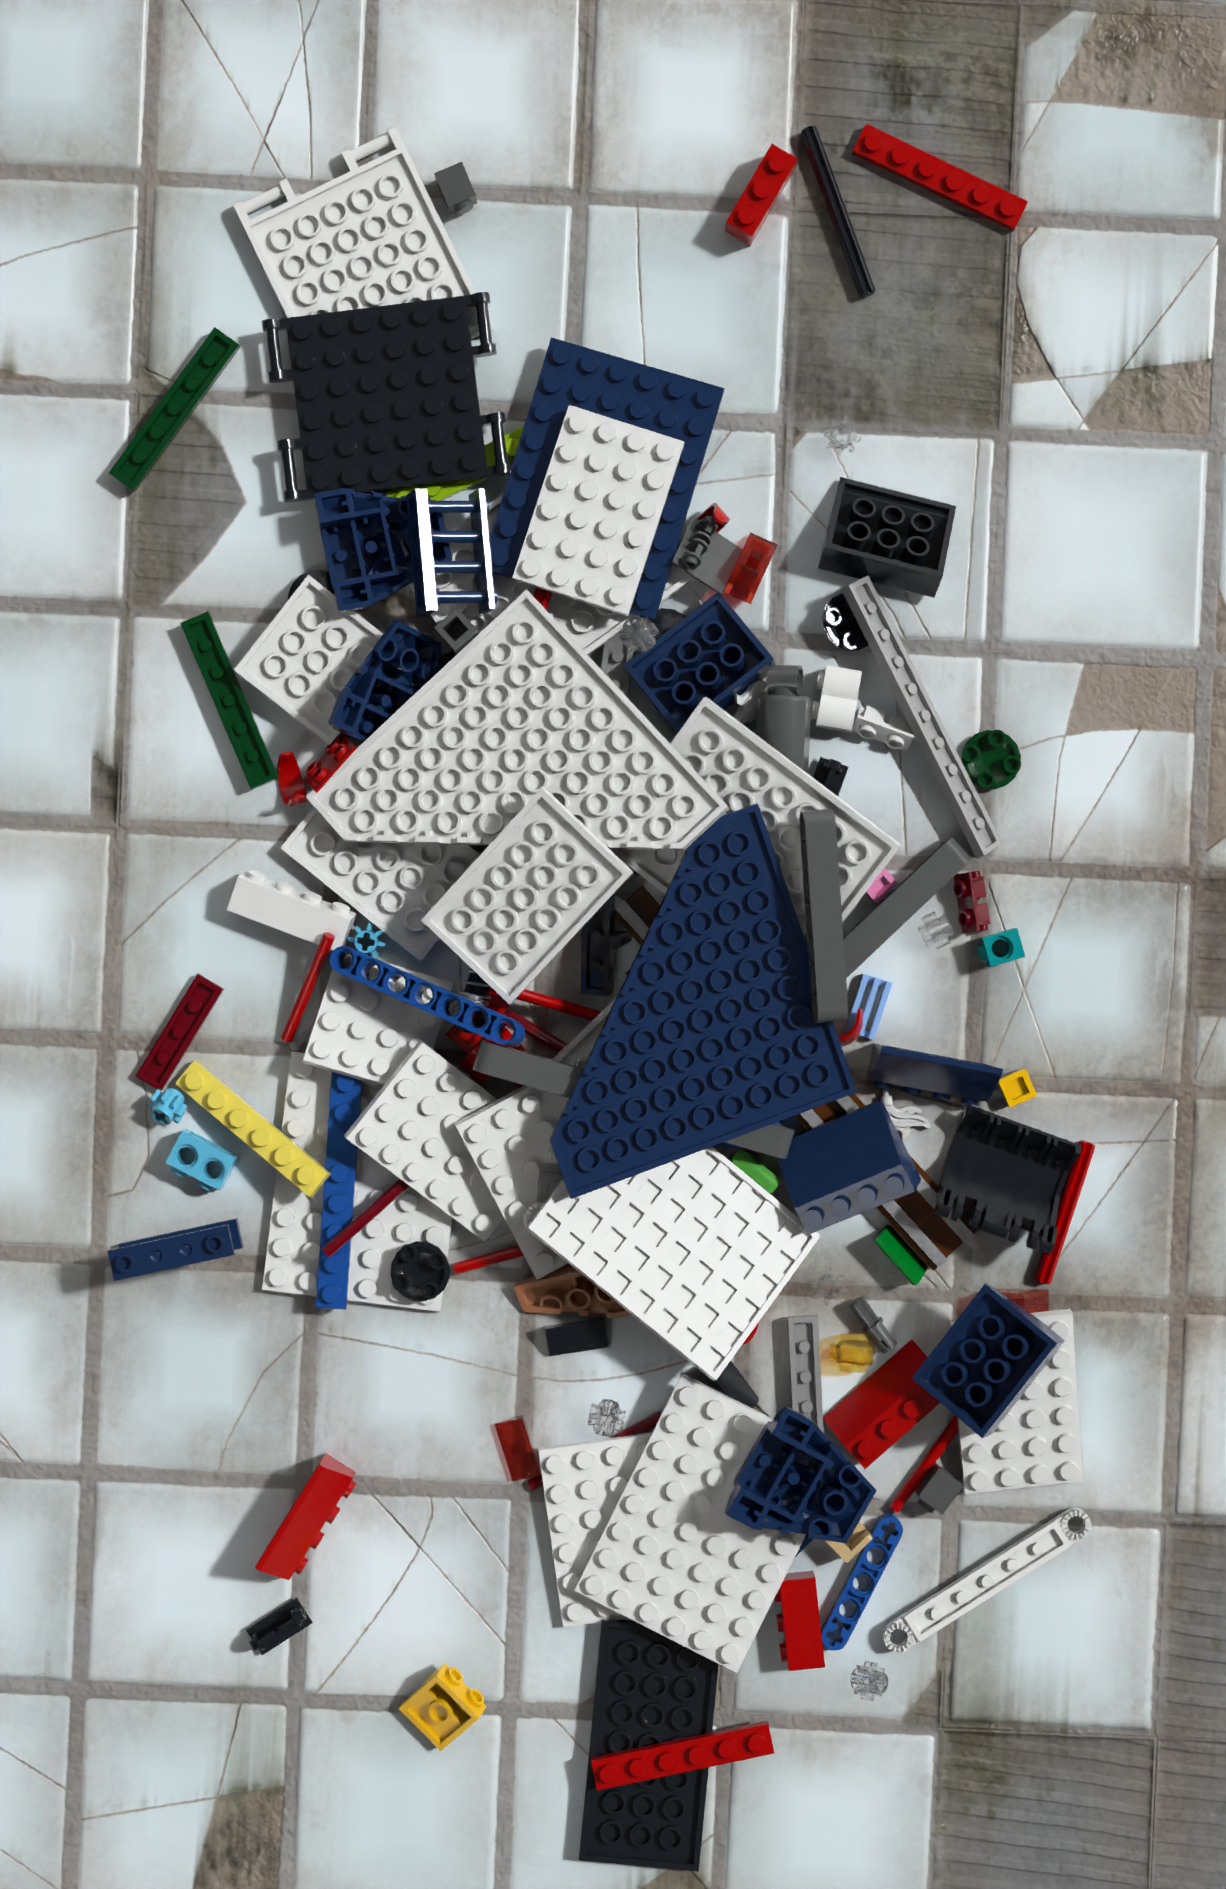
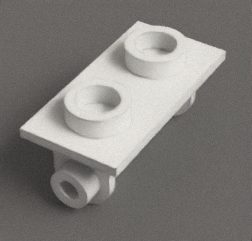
M866 705V708L859 707L856 715L857 718L852 728L853 732L858 733L863 738L875 739L886 743L893 749L908 750L915 735L907 720L892 715L888 724L883 722L886 712Z

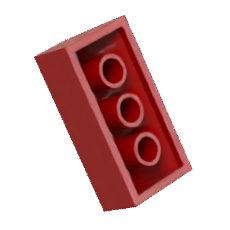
M913 1339L906 1343L823 1417L826 1424L864 1469L870 1466L940 1404L937 1399L912 1379L928 1358Z
M325 1453L266 1547L255 1569L286 1580H290L294 1572L300 1575L309 1560L304 1557L310 1547L313 1549L317 1548L325 1535L320 1531L326 1521L332 1524L341 1508L336 1506L342 1496L348 1498L354 1489L356 1482L352 1479L356 1472Z

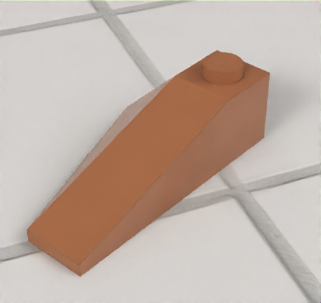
M569 1263L538 1280L533 1276L515 1283L513 1286L524 1312L560 1314L562 1311L579 1312V1316H589L590 1313L607 1314V1318H620L632 1315Z

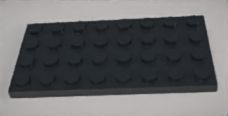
M602 1619L579 1860L699 1872L709 1767L598 1791L596 1788L591 1757L711 1733L713 1728L719 1664L633 1620Z

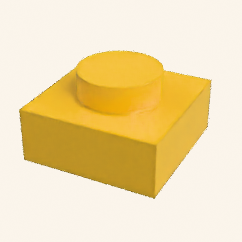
M1026 1068L1001 1077L998 1082L1009 1108L1037 1096Z

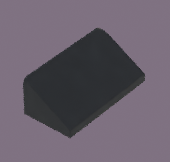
M604 1317L545 1326L549 1356L609 1347Z
M732 1361L728 1363L718 1379L714 1380L725 1395L751 1408H754L759 1401L756 1393Z

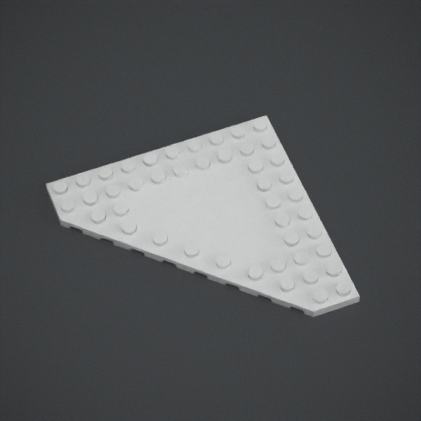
M527 589L348 757L318 793L312 790L306 796L346 842L490 845L542 787H545L609 849L685 850L730 809Z

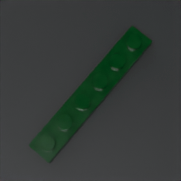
M214 327L109 471V474L136 492L240 349V345Z
M207 611L181 622L182 629L250 789H256L279 779L280 777L210 613Z

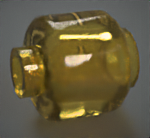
M839 1334L836 1342L829 1345V1361L835 1362L836 1369L839 1372L863 1373L866 1371L867 1366H872L873 1343L868 1342L864 1334Z

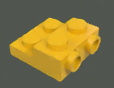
M444 1663L424 1681L421 1687L403 1701L398 1709L442 1751L480 1718L486 1705L484 1704V1697L477 1689L470 1690L463 1682L461 1672L454 1667L449 1668Z

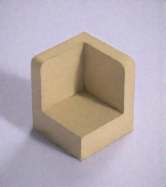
M859 1521L847 1544L825 1541L848 1563L873 1537L870 1531Z

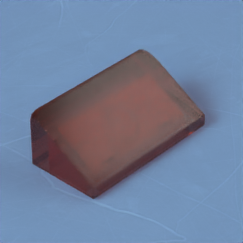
M520 1415L495 1423L494 1425L512 1481L541 1475V1469L524 1416Z

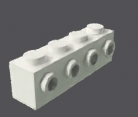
M256 870L244 871L237 877L227 908L228 911L319 945L324 932L331 933L335 936L330 950L346 946L357 914L350 911V907L340 902L329 903L322 900V896L310 891L300 892L295 890L292 884L285 881H271L266 879L265 874Z

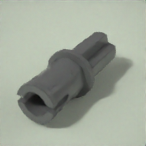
M861 1296L854 1299L849 1307L864 1327L862 1329L864 1334L868 1333L880 1349L881 1354L888 1352L887 1347L890 1350L895 1347L897 1342L883 1325V1318L876 1315L864 1297Z

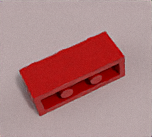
M771 144L725 224L726 233L751 246L795 171L798 160L796 157Z
M812 1570L787 1573L774 1598L775 1602L781 1603L782 1612L776 1614L778 1632H784L785 1643L779 1644L781 1662H787L789 1671L824 1668V1653L814 1572Z

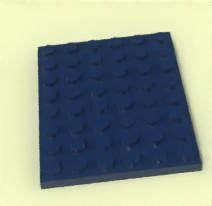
M551 337L489 540L492 573L508 578L513 577L568 406L578 407L685 442L630 610V614L655 621L672 567L671 561L678 547L725 388Z

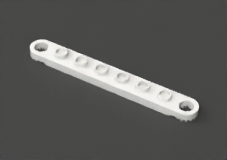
M1069 1508L889 1622L883 1630L885 1645L889 1650L901 1653L907 1651V1649L918 1642L920 1643L1065 1551L1080 1539H1083L1091 1530L1089 1516L1080 1508ZM1073 1516L1083 1518V1527L1079 1531L1074 1532L1068 1529V1520ZM900 1628L906 1632L907 1636L904 1642L895 1644L890 1641V1633Z

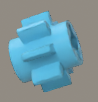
M368 923L367 929L364 931L359 926H355L358 934L356 937H348V940L355 943L356 947L353 949L367 955L372 953L373 956L378 958L379 953L376 949L379 946H386V943L379 940V936L383 934V931L373 932L372 923ZM367 933H369L370 939L375 940V944L364 950V944L360 943V938L366 937Z
M166 1088L164 1092L157 1089L148 1105V1108L152 1109L150 1112L151 1117L162 1125H169L172 1120L178 1124L188 1107L186 1104H183L185 1098L182 1093L173 1088Z

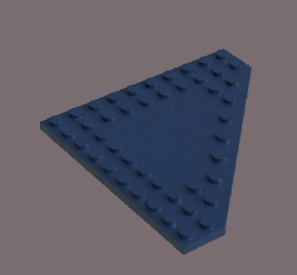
M758 803L722 815L686 849L549 1139L570 1199L857 1092L834 1023H815L811 1003L808 948Z

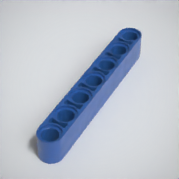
M340 946L334 949L330 955V965L336 972L484 1038L508 1047L518 1046L524 1040V1027L517 1020L358 950ZM351 954L352 963L348 968L344 969L343 959L346 955ZM377 965L379 970L378 976L374 980H370L369 971L373 966ZM403 977L405 979V987L402 991L397 992L395 989L396 981ZM430 989L432 991V999L427 1004H424L422 1002V994L425 990ZM457 1000L459 1011L454 1016H450L448 1011L449 1005ZM484 1012L486 1023L481 1028H477L475 1024L476 1017ZM511 1024L514 1030L513 1035L510 1039L504 1040L502 1031L505 1026Z

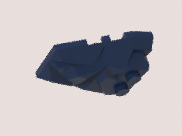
M347 488L314 494L323 549L339 613L371 607L413 583L406 496L395 498L382 496L383 493L373 492V494L354 492V489ZM432 513L430 516V527L434 531H446L442 513ZM434 543L432 546L433 558L437 561H452L449 543Z
M393 620L339 693L328 724L334 730L363 743L439 672L442 643L400 621Z
M784 1406L776 1414L773 1421H768L737 1473L734 1480L735 1488L729 1497L725 1514L752 1529L762 1530V1528L779 1530L783 1534L790 1535L791 1532L806 1534L809 1538L847 1544L877 1490L810 1418Z

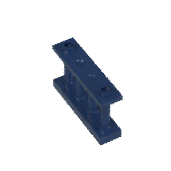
M479 488L469 494V501H431L428 498L427 489H414L406 495L416 616H428L437 611L440 604L478 603L479 614H486L494 610L498 595L496 588L493 587L487 522L490 505L488 498L485 497V488ZM432 513H470L472 531H434L430 527V516ZM434 543H473L474 561H437L433 558L432 546ZM438 573H476L477 591H439L436 588L435 576Z
M238 1218L123 1242L118 1244L119 1248L108 1250L113 1279L116 1281L235 1255L234 1250L241 1249L244 1245Z

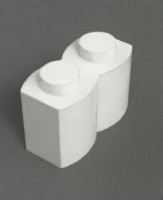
M826 665L824 672H818L816 689L821 690L819 702H813L811 719L816 720L815 727L851 733L862 671Z

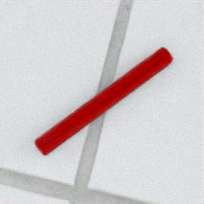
M1080 1140L1078 1143L1082 1145L1081 1153L1069 1172L1061 1194L1055 1224L1058 1230L1054 1248L1050 1255L1042 1253L1034 1277L1037 1282L1049 1285L1052 1281L1095 1150L1093 1143Z

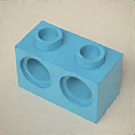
M185 1129L181 1131L165 1163L172 1166L171 1172L183 1178H187L190 1175L199 1180L197 1185L213 1192L214 1189L221 1190L224 1188L239 1155ZM184 1147H189L194 1151L195 1160L193 1163H186L182 1160L181 1151ZM210 1161H216L221 1165L222 1173L219 1177H213L209 1174L207 1167Z

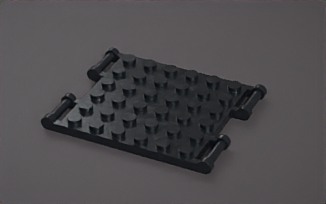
M488 292L282 319L272 318L262 321V329L266 332L271 368V371L268 372L269 382L293 381L300 438L282 439L277 441L278 451H281L286 486V491L283 492L284 502L314 500L315 493L342 488L354 489V492L370 493L505 476L511 473V464L507 461L503 424L506 422L505 413L496 412L480 415L473 358L497 354L496 344L492 342L488 311L490 295ZM476 306L481 344L479 346H472L467 307ZM287 330L292 368L289 370H283L278 335V331ZM484 426H491L496 462L494 466H487L482 430ZM294 450H302L307 486L305 490H298Z

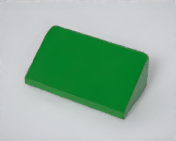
M886 1225L873 1237L872 1241L910 1283L916 1286L926 1273L927 1265L890 1225Z

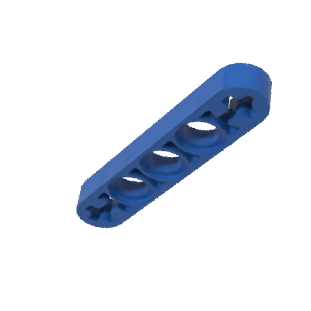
M884 1514L876 1520L870 1532L873 1539L860 1551L821 1627L822 1643L829 1650H840L847 1644L902 1537L903 1527L895 1515ZM890 1522H894L893 1526L896 1532L888 1533L885 1541L890 1545L887 1548L882 1542L874 1539L877 1536L881 1540L884 1536V1530L881 1527L883 1524L889 1525ZM875 1547L880 1548L884 1554L883 1559L878 1563L868 1561L867 1552ZM859 1574L867 1575L870 1579L869 1586L864 1590L856 1589L853 1586V1580ZM845 1601H851L856 1605V1611L851 1616L846 1617L839 1612L840 1605ZM834 1617H837L842 1623L849 1624L848 1627L841 1624L839 1635L842 1638L840 1640L834 1639L833 1642H829L830 1638L827 1632H834L838 1625L837 1621L833 1620Z

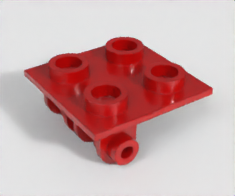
M343 734L339 738L336 737L330 745L326 746V753L320 760H314L307 767L306 775L303 779L318 793L358 747Z

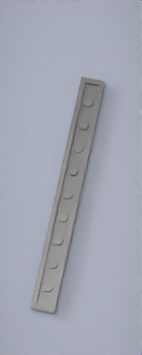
M869 576L847 585L841 590L976 859L988 854L1003 845Z

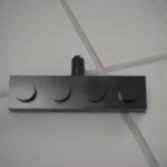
M614 894L581 928L580 994L610 996L613 994V950L628 944L632 940V935L629 932L614 930Z

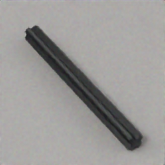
M815 125L806 127L802 130L801 137L858 294L861 298L869 297L875 293V287L819 132Z

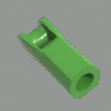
M737 1151L730 1156V1161L770 1194L774 1192L782 1181L745 1151Z

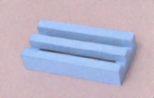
M862 974L844 1031L849 1032L853 1028L867 982H871L873 984L863 1012V1025L859 1035L874 1040L892 983ZM880 985L883 986V990L870 1030L867 1032L864 1030Z

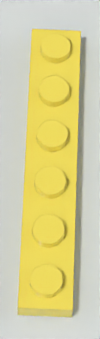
M194 1060L175 1083L307 1196L313 1197L331 1175L329 1171L198 1061Z

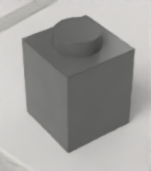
M462 162L434 173L436 183L449 214L456 212L457 215L473 209V205L477 204V198Z
M458 608L454 609L434 627L437 634L456 655L479 634L477 629Z
M935 1463L915 1492L920 1498L918 1503L930 1513L936 1510L943 1515L964 1485L957 1477L938 1463Z

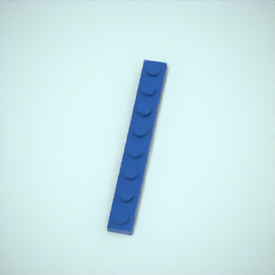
M332 1072L325 1163V1169L331 1175L324 1182L316 1308L346 1310L352 1238L330 1258L323 1252L322 1248L353 1221L358 1147L347 1140L344 1135L360 1116L362 1080Z

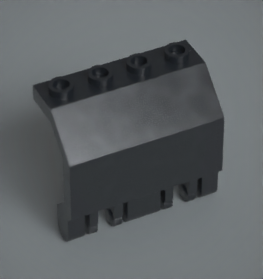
M968 1104L957 1125L944 1160L934 1214L948 1218L951 1212L950 1220L957 1222L963 1213V1208L971 1210L970 1227L976 1229L980 1221L979 1230L1003 1239L1009 1234L1008 1241L1015 1242L1018 1239L1021 1228L1029 1231L1026 1241L1028 1248L1034 1249L1037 1244L1036 1251L1050 1255L1055 1245L1058 1230L1055 1224L1061 1193L1070 1170L1080 1156L1082 1145Z

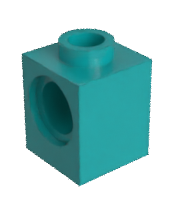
M1017 928L978 938L980 944L976 945L977 954L980 962L986 963V967L996 966L1025 957ZM996 940H1002L1006 945V952L1001 957L995 956L992 952V944Z

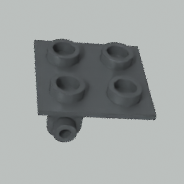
M706 516L700 521L693 517L671 563L719 595H722L742 549L715 532L718 526L713 516Z

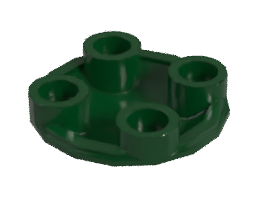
M985 730L976 733L966 742L962 751L961 761L973 784L983 789H997L1006 786L1016 777L1021 767V754L1017 744L1009 735L1001 730Z

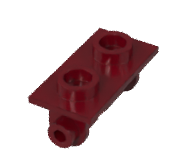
M980 871L956 874L954 876L953 889L957 897L959 909L958 922L961 926L962 934L989 930L988 924H991L988 904L977 903V898L986 897L984 876L980 875Z

